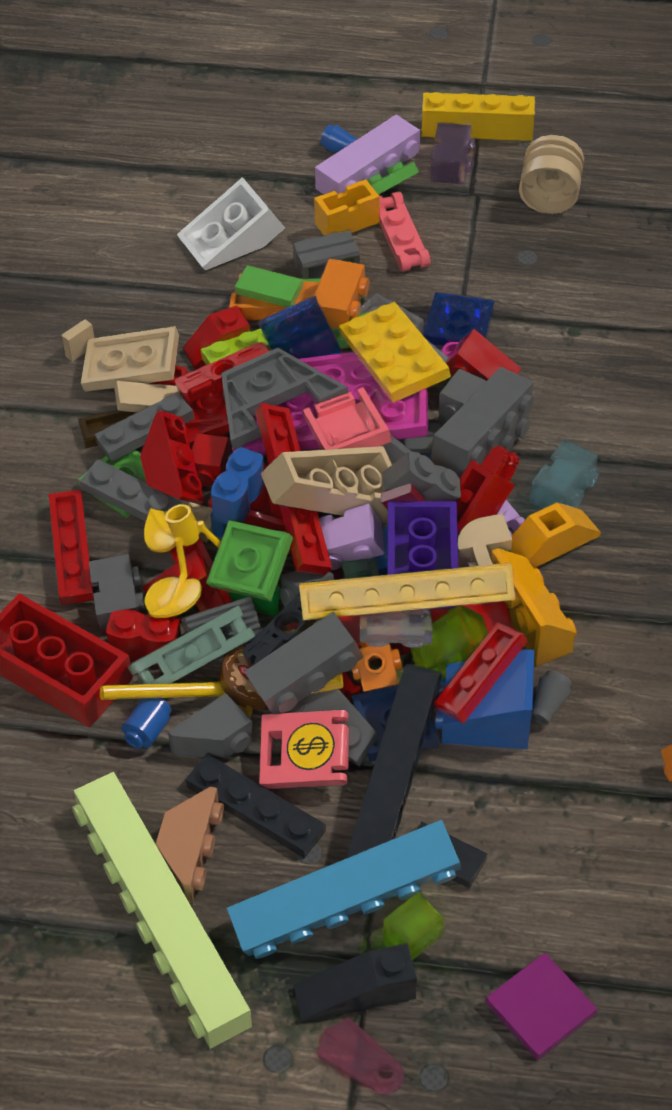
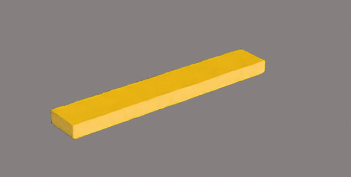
M511 563L299 584L303 620L323 619L332 612L337 617L515 600Z

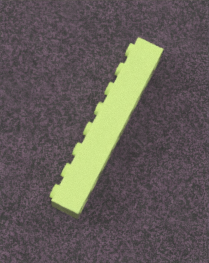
M109 773L75 789L74 795L77 805L72 806L74 816L80 827L87 825L91 832L87 837L96 855L102 853L107 861L103 866L112 884L118 882L123 890L119 895L128 914L135 912L139 919L136 927L145 944L151 942L156 952L153 953V958L162 975L166 973L170 975L173 981L170 989L177 1004L180 1007L186 1004L191 1013V1016L187 1018L196 1038L204 1037L211 1049L251 1028L250 1008L115 773Z

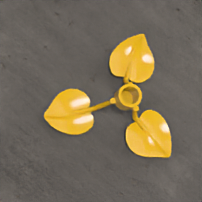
M186 504L176 505L168 511L150 508L146 519L144 538L147 547L154 552H167L176 546L180 566L179 578L167 577L154 583L146 594V608L150 616L155 618L179 615L190 609L201 595L200 582L196 579H187L183 546L194 544L198 540L200 532L218 548L221 543L206 528L203 521L197 522L190 506Z

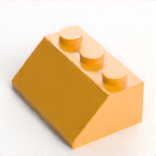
M500 548L493 549L491 553L492 565L512 564L515 600L504 602L513 629L524 634L528 640L524 649L534 650V665L537 667L573 653L574 640L577 636L576 627L570 618H566L560 610V604L556 595L549 593L545 587L543 576L539 569L533 568L527 557Z

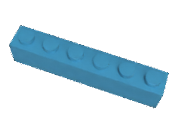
M439 820L228 907L227 910L243 952L248 957L255 955V958L258 959L276 952V945L290 940L292 944L309 939L313 936L312 930L324 925L327 926V929L341 926L349 921L348 915L361 910L363 914L375 912L385 906L383 901L397 895L400 900L409 898L421 891L419 887L431 881H434L435 885L448 882L456 877L455 871L460 870L461 865L442 820Z

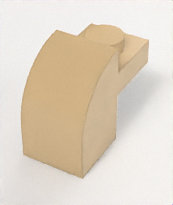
M503 514L475 519L462 529L458 537V568L492 565L491 553L496 548L511 552L512 538Z

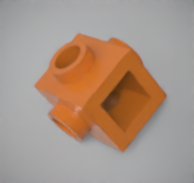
M381 638L361 642L362 648L359 650L364 658L356 663L352 668L354 680L361 679L363 692L399 685L397 671L403 669L399 650H391L390 643H382ZM376 659L382 660V666L378 670L371 669L372 661Z

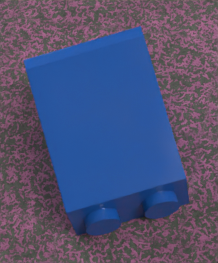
M521 650L464 724L436 710L435 728L442 729V743L516 749L528 748L533 699L534 650ZM466 661L447 664L446 678H441L438 697Z

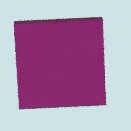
M545 952L488 995L485 1002L537 1061L596 1016L598 1010Z

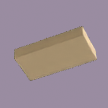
M116 381L114 388L118 411L140 412L178 392L177 386Z

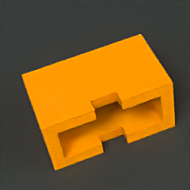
M366 179L346 186L345 191L339 194L336 191H332L314 198L315 225L324 236L333 232L340 233L349 230L353 233L380 223V196Z

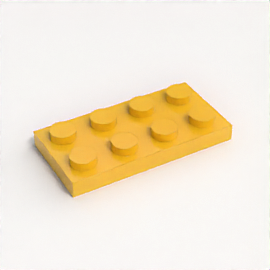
M395 301L339 325L341 336L393 403L451 377L447 364Z

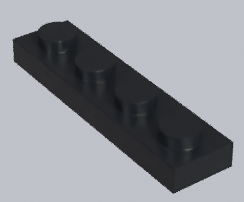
M209 754L205 755L185 779L186 787L196 793H200L209 787L217 788L219 803L224 804V810L303 858H306L326 832V824Z

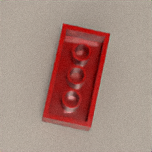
M18 593L0 612V676L83 725L91 728L114 701L101 700V686L128 685L132 681L133 676L127 667L130 664L128 654L26 596Z

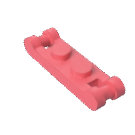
M400 191L391 193L390 197L382 198L380 195L379 224L400 271H410L411 267L420 266V268L430 266L429 252L424 248L407 211L402 193Z

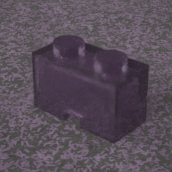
M438 123L435 136L437 144L433 147L431 159V182L465 184L466 173L472 172L473 156H469V154L474 155L476 138L471 137V125Z

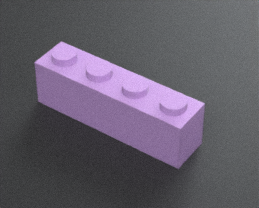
M396 114L315 167L316 189L322 194L336 191L339 194L344 192L345 187L368 179L380 173L381 177L388 173L386 168L400 161L404 163L420 152V130Z

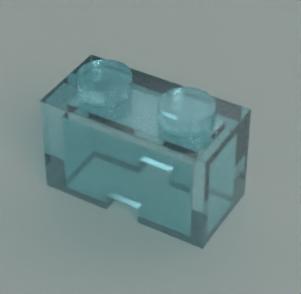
M563 439L551 456V460L554 461L551 467L544 465L532 481L530 502L541 508H546L556 502L577 508L583 499L587 486L592 487L599 476L600 470L596 468L598 454Z

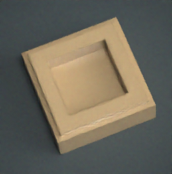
M86 319L62 334L65 356L72 362L86 353L88 339L94 338L92 324Z

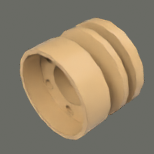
M558 135L541 136L530 143L525 152L519 185L521 199L528 207L538 212L554 214L570 209L577 202L584 165L582 149L574 141Z

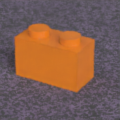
M335 259L328 260L311 303L313 325L339 329V325L359 317L361 310L360 300L362 296H367L370 284L369 278L365 277V265Z

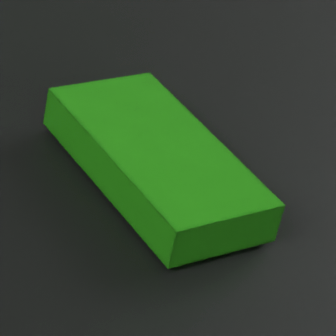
M247 265L235 285V291L238 295L292 308L304 286L303 279Z

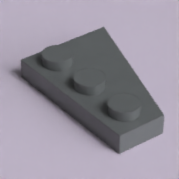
M339 689L309 694L300 700L292 710L285 712L347 711L348 722L333 724H345L349 727L348 761L359 767L368 755V749L379 738L376 731Z

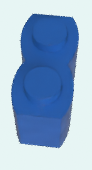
M242 447L231 454L226 464V471L219 475L212 485L211 496L214 521L227 525L229 520L242 523L246 519L250 510V503L259 497L264 487V481L261 476L263 472L262 454Z

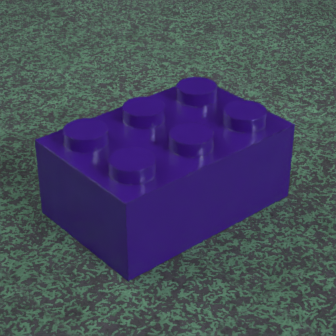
M388 501V575L458 568L456 501ZM457 606L437 607V608H427V609H457Z

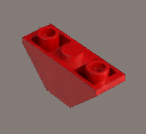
M161 410L155 413L140 455L146 483L148 486L172 497L201 505L205 501L201 490V481L198 478L194 464V454L190 449L186 434V425L182 417Z

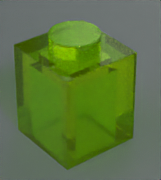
M417 893L384 919L383 941L386 947L408 943L413 961L443 936L444 918L420 893Z

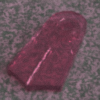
M349 1017L324 1030L322 1043L317 1052L318 1058L379 1094L388 1095L400 1089L404 1081L402 1066ZM387 1069L393 1073V1076L389 1079H382L378 1073L381 1070Z

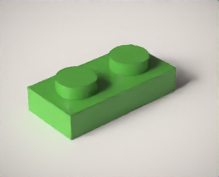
M402 161L386 168L388 174L383 177L378 173L366 180L379 195L419 173L414 162L403 166Z

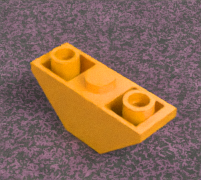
M556 502L526 518L511 536V552L527 557L532 567L536 568L600 537L601 532L581 509Z

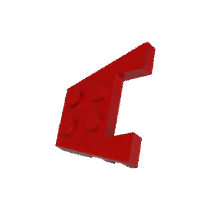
M175 366L173 380L149 384L176 386L175 380L190 372L187 371L186 367ZM224 390L219 393L214 391L191 402L192 405L189 406L193 410L195 419L185 424L190 447L193 446L197 433L214 436L230 433Z

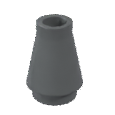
M549 670L545 673V676L539 678L531 719L541 725H549L552 717L571 695L570 687L572 682L567 676L560 672Z

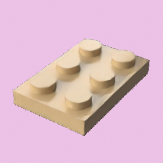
M176 326L88 339L81 385L84 391L115 388L116 381L152 383L173 380L179 340Z

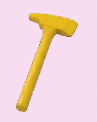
M219 681L206 683L108 685L100 687L101 700L220 697L225 694ZM237 705L249 718L251 717L252 707L247 705L244 708Z

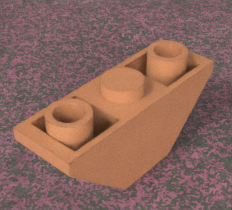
M209 787L166 811L156 841L158 850L189 903L194 902L197 890H203L206 880V868H203L206 857H212L215 846V835H212L214 825L221 824L224 804L219 803L218 791L214 787Z

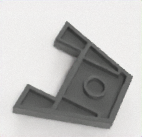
M280 348L271 350L221 373L233 450L262 437L259 425L253 418L256 415L255 410L261 403L277 406L308 392L315 403L319 404L348 393L347 386Z

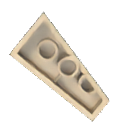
M384 446L282 452L261 473L274 504L344 516L345 510L370 504L382 520V523H388V510L381 503V493L384 492L383 472L392 464Z

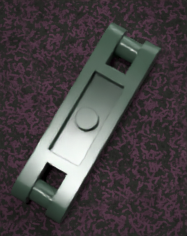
M237 605L154 652L136 660L127 667L132 675L136 674L141 684H170L255 637V634L251 627H246L241 617L244 614L240 606ZM229 623L235 635L226 640L220 628ZM158 663L163 675L154 679L148 667Z

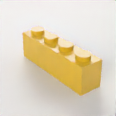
M423 93L421 137L532 141L535 96Z

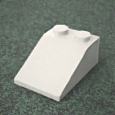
M242 177L182 229L177 236L205 270H208L263 248L281 233L285 227Z

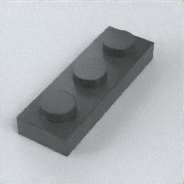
M177 392L94 435L97 444L112 462L145 444L155 413L161 410L180 416L186 424L195 419L193 410Z
M99 459L95 461L80 480L81 490L145 522L150 508L168 511L172 507L181 504V500L152 488L147 483Z

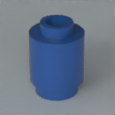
M162 698L141 699L121 727L126 742L135 748L151 747L170 721L169 715L172 711L170 705Z

